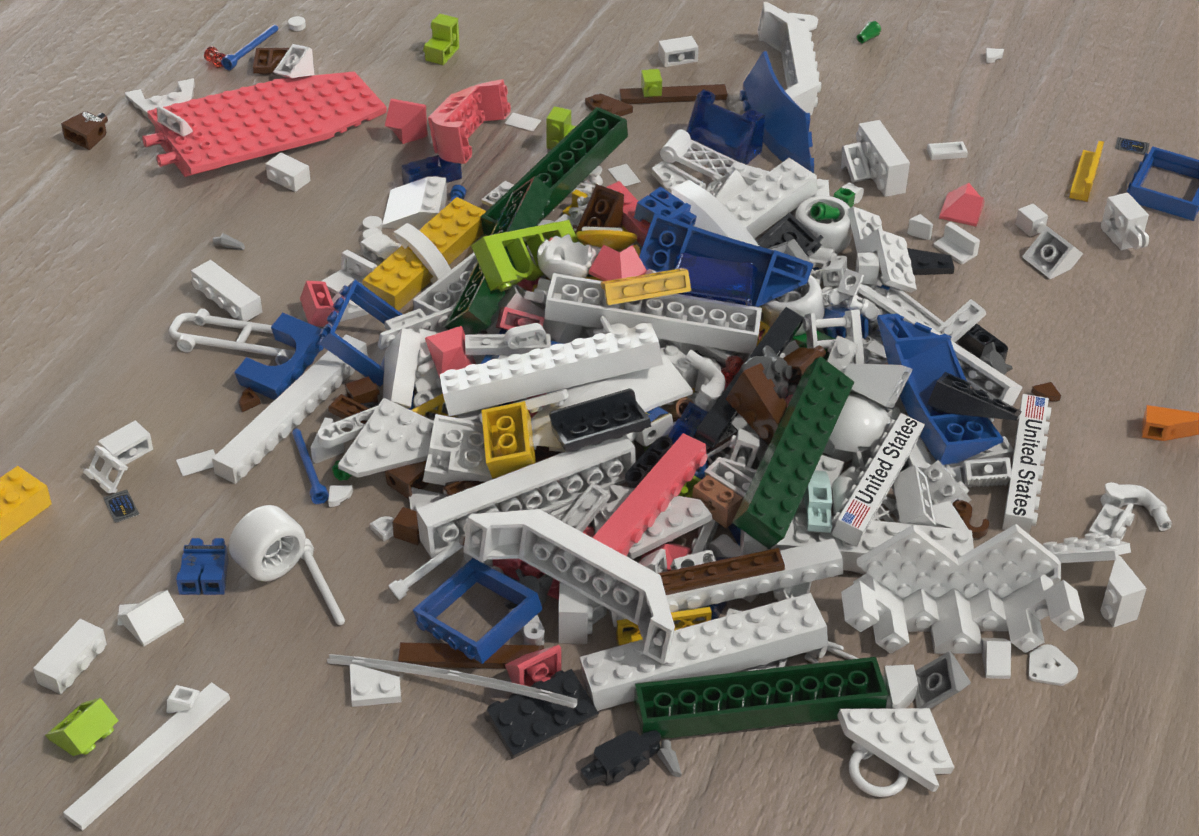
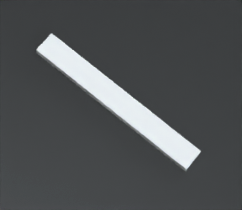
M211 682L200 692L191 709L179 711L66 809L63 812L64 817L83 831L230 700L229 694Z

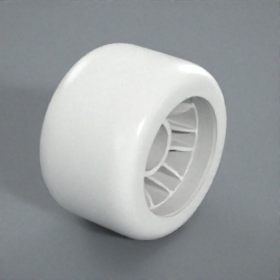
M815 196L806 199L798 206L795 218L816 238L820 235L824 237L820 242L822 244L821 247L834 249L835 254L844 251L851 242L852 228L848 215L850 207L845 202L835 197ZM823 202L838 208L840 215L837 219L816 221L811 217L810 209L813 204Z
M810 275L807 284L761 305L765 324L771 327L785 307L804 317L805 314L815 313L816 320L823 319L825 307L818 281ZM803 323L795 336L806 333L803 329Z
M265 505L250 511L237 523L230 536L229 552L233 560L251 577L264 582L272 581L282 577L296 565L304 551L306 536L303 528L284 510L277 506Z

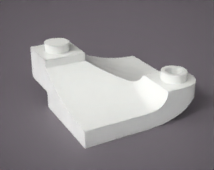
M435 414L423 482L445 486V483L453 481L487 482L492 480L485 458L483 424Z

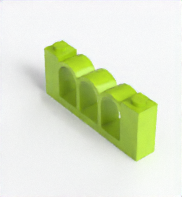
M565 220L484 236L471 245L490 290L500 289V291L511 288V285H516L524 279L535 281L544 275L538 265L537 251L539 246L545 241V238L547 240L555 236L562 238L569 234L573 243L579 241L576 238L570 221ZM525 242H527L528 247L531 251V254L535 260L536 265L533 263L528 253V250L525 246ZM507 246L517 270L512 266L504 247Z

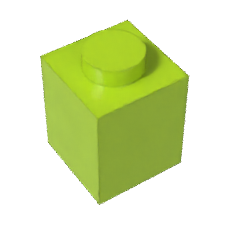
M659 69L641 70V87L644 97L662 96V78Z

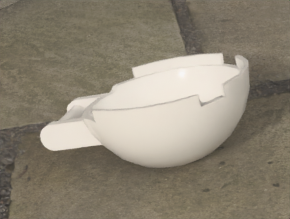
M849 393L831 433L830 440L835 445V449L858 452V447H871L870 452H874L877 445L882 446L879 443L885 432L889 433L887 429L892 419L896 420L898 418L899 408L895 406L894 408L882 406L862 394Z

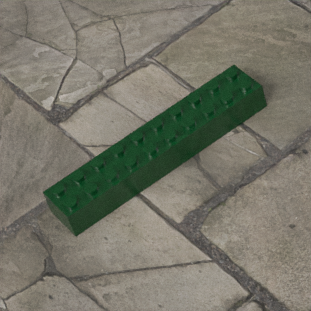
M596 107L481 216L484 234L491 235L511 194L534 176L539 178L553 191L549 198L551 201L544 208V215L538 221V225L628 137L627 119Z
M534 176L511 194L491 235L538 226L537 223L543 217V210L550 203L551 200L549 198L553 191L539 178ZM507 246L504 247L512 266L517 270ZM478 261L444 326L447 330L462 326L465 335H477L480 330H486L492 323L491 317L499 308L497 306L499 301L506 294L504 291H500V289L490 290Z
M821 356L805 369L732 522L767 549H771L785 538L854 385L852 379Z
M876 657L635 683L634 696L641 735L653 730L660 733L661 739L838 719L837 715L840 709H886L888 692Z

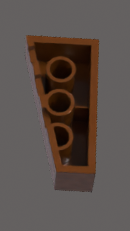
M759 363L742 372L726 400L769 446L787 409V403L784 398H779L773 389L775 384L771 379L768 380L763 373L765 369Z

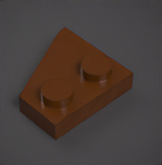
M256 48L253 74L272 73L289 48Z
M601 93L585 98V105L591 111L598 107L620 117L633 113L632 105Z

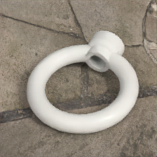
M856 742L852 744L854 753L849 760V774L859 789L872 796L889 797L899 793L905 787L909 776L899 770L898 779L890 786L878 787L864 780L859 772V763L861 759L870 758L873 753Z

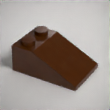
M596 184L575 234L582 231V227L622 229L624 194Z

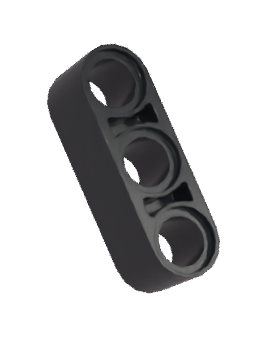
M977 323L957 340L961 347L979 359L985 345L993 342L996 351L1006 362L1008 346Z
M661 436L657 438L626 472L625 479L630 488H636L672 447L673 442L670 437Z

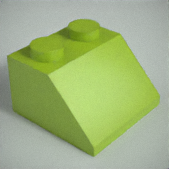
M101 698L81 703L45 736L72 756L86 755L96 747L94 743L100 737L104 739L114 731L113 726L119 720Z

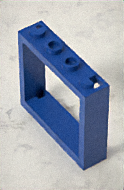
M1152 146L1149 154L1145 153L1143 162H1140L1126 193L1128 192L1139 205L1194 221L1199 212V188L1191 202L1141 186L1152 166L1199 179V160Z
M354 280L348 286L344 285L340 290L339 294L341 297L334 303L333 307L335 310L330 313L327 318L328 324L320 332L322 337L319 344L363 376H369L371 381L380 387L384 384L385 355L381 365H379L338 336L335 331L349 300L353 301L384 325L385 321L403 314L357 280Z
M472 558L417 605L413 612L417 620L416 625L422 631L426 630L432 633L437 640L442 639L454 650L458 649L469 659H475L483 664L543 609L537 592ZM475 583L483 585L518 605L477 642L436 619Z

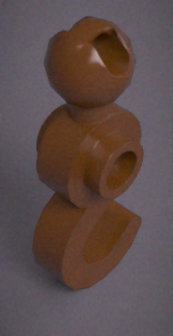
M957 500L952 503L967 528L972 530L973 538H981L987 534L989 529L988 519H983L980 527H974L970 525L972 506L963 500Z

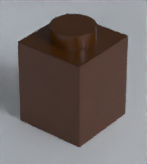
M369 376L345 384L346 397L358 403H378L380 391L376 383L373 384Z
M402 507L392 522L393 536L418 546L421 541L417 512Z

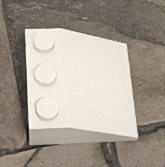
M436 176L425 177L390 190L382 227L399 229L408 223L420 230L445 208L447 198L446 178Z

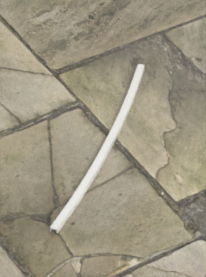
M329 654L330 659H327L329 664H356L367 668L443 678L525 695L571 708L577 706V699L459 671L355 656Z

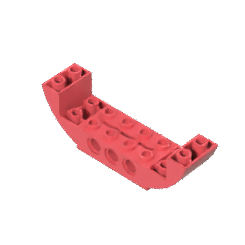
M504 79L478 84L451 94L428 117L434 151L439 154L440 158L452 163L466 164L472 156V147L469 145L468 138L484 121L506 119L511 112V106L507 102L508 90L507 86L504 85Z

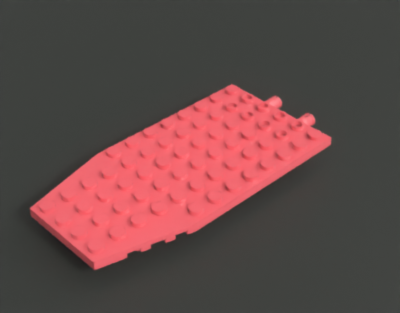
M355 71L274 79L273 81L241 87L232 91H224L215 95H207L203 98L191 99L186 102L174 103L163 107L184 119L192 128L193 132L184 137L158 122L157 108L147 111L148 118L155 126V133L142 136V141L145 147L160 144L165 150V154L156 156L160 167L174 163L183 176L187 177L218 169L222 166L334 137L336 132L343 133L347 131V127L352 125L355 127L359 126L363 120L370 121L387 113V107Z

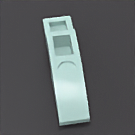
M815 470L804 493L807 531L831 533L832 493L826 471Z

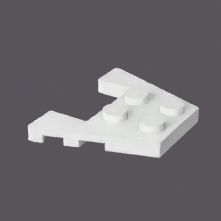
M194 78L178 81L180 92L153 96L149 99L144 98L141 89L125 92V96L128 102L131 101L136 109H141L143 115L148 118L147 111L157 108L158 105L165 107L174 103L191 100L194 96L195 82Z

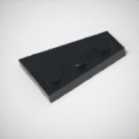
M907 248L909 258L911 259L913 275L954 274L955 267L951 255Z

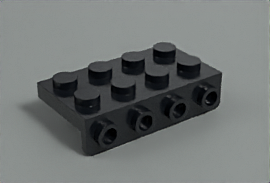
M789 212L756 242L760 247L768 249L795 239L809 258L808 254L811 251L816 253L822 246L820 242L824 237L820 235L816 238Z
M631 388L549 413L552 432L566 452L578 451L585 446L598 445L602 441L618 439L625 434L641 432L645 428L652 427L650 418L636 401L635 392Z
M570 669L566 672L563 670L558 671L551 676V679L545 682L542 680L538 681L530 687L577 699V706L575 708L513 693L509 696L508 700L503 702L496 701L489 705L484 718L486 722H491L509 755L514 759L597 718L599 713L577 676Z

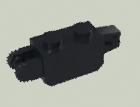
M629 730L595 747L594 760L580 769L581 778L588 786L602 781L608 786L614 782L622 781L627 775L635 771L643 770L649 765L650 757L657 754L660 749V733L652 730L639 736L636 731Z

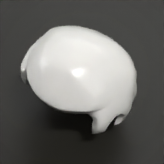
M569 234L562 238L555 236L550 241L545 240L539 246L537 251L538 265L540 270L550 280H552L553 273L586 278L590 267L596 259V251L592 248L591 255L590 245L584 246L580 242L573 243Z

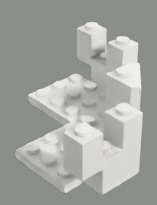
M913 524L857 558L858 567L864 570L866 574L853 581L854 584L841 592L845 622L859 632L873 625L876 644L890 654L909 644L908 632H931L934 654H945L948 651L953 654L982 653L983 644L980 631H1009L1011 643L1024 653H1027L1045 643L1040 624L1041 619L1050 616V620L1063 631L1084 621L1078 591L1064 580L1053 585V581L1045 575L1060 566L1059 559L1017 524L958 559Z

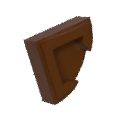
M1052 382L1032 386L1031 392L1035 396L1049 398V401H1060L1061 394Z
M250 387L242 392L239 400L241 412L261 404L260 398Z

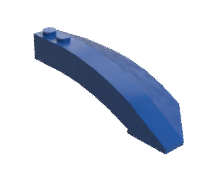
M764 51L743 82V90H740V101H743V110L747 112L748 119L759 138L779 160L784 162L790 158L814 173V158L811 157L809 147H813L812 131L809 132L810 113H806L785 92L773 72L767 51Z
M654 213L639 256L646 270L651 269L656 272L680 268L687 269L691 291L729 303L759 307L807 284L813 267V263L791 255L719 235L658 213Z
M899 314L878 315L877 321L888 365H903L913 369L900 394V398L908 416L925 424L920 438L935 460H939L943 465L960 463L1003 443V437L989 418L948 414L945 412L938 413L931 406L927 405L937 380L944 372L966 380L951 342L952 336L945 333L943 335L931 332L932 328L918 322L915 325L904 321V316Z

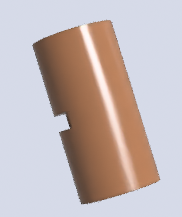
M681 398L661 406L662 409L672 414L673 422L692 418L696 410L694 402L689 398Z

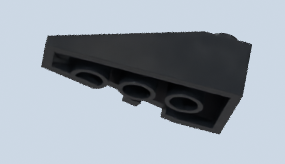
M944 372L937 380L927 403L938 413L945 412L948 414L1017 421L1022 412L1000 399H990L987 394L988 392L982 389L974 390L970 388L971 383L947 372Z

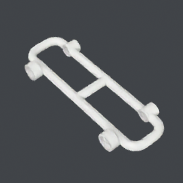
M199 309L197 314H180L174 319L169 328L170 337L177 340V347L186 353L191 352L195 344L277 356L275 359L277 365L287 362L295 353L292 350L245 343L251 331L273 334L272 325L210 316L206 309ZM185 321H194L199 326L207 323L243 329L236 342L177 332L180 325Z

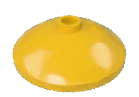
M585 230L577 232L576 238L585 246L589 244L602 248L605 245L619 251L633 244L637 240V235L614 230Z

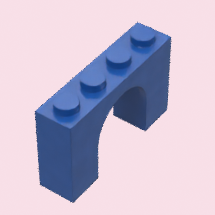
M283 312L271 326L275 340L296 349L292 358L281 365L267 366L246 357L234 372L239 385L246 388L250 387L253 391L273 400H276L302 376L307 367L314 362L318 353L324 349L319 344L322 337L320 334L321 328Z

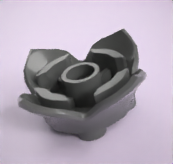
M766 345L762 350L764 356L750 358L741 366L742 370L744 371L761 363L765 369L763 373L768 380L771 379L775 384L773 389L780 399H785L788 394L787 388L789 378L793 374V368L787 365V362L779 357L770 346Z

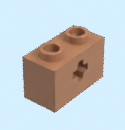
M709 475L693 486L692 498L700 499L712 514L713 520L725 528L729 527L743 501V497Z

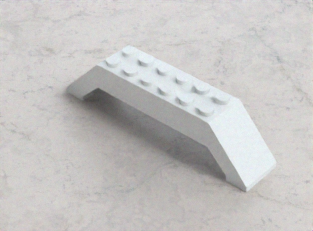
M763 2L758 26L759 41H764L781 52L787 85L785 92L801 109L812 115L813 109L817 107L818 103L817 92L820 93L821 91L819 71H817V61H815V51H813L814 43L811 41L812 33L809 32L808 24L768 2Z
M540 509L471 514L468 517L463 552L482 563L488 559L516 558L526 562L637 624L645 645L643 653L663 665L667 662L675 626L662 579L658 573Z

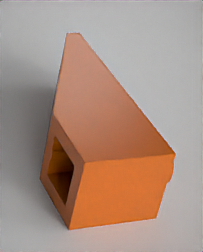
M1151 405L1146 406L1142 421V438L1167 441L1199 435V413Z

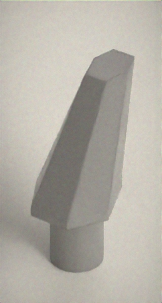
M224 233L220 237L213 238L214 245H222L224 248L239 250L245 249L242 242Z
M662 740L661 748L657 755L672 775L680 777L682 774L676 752L671 749V741Z

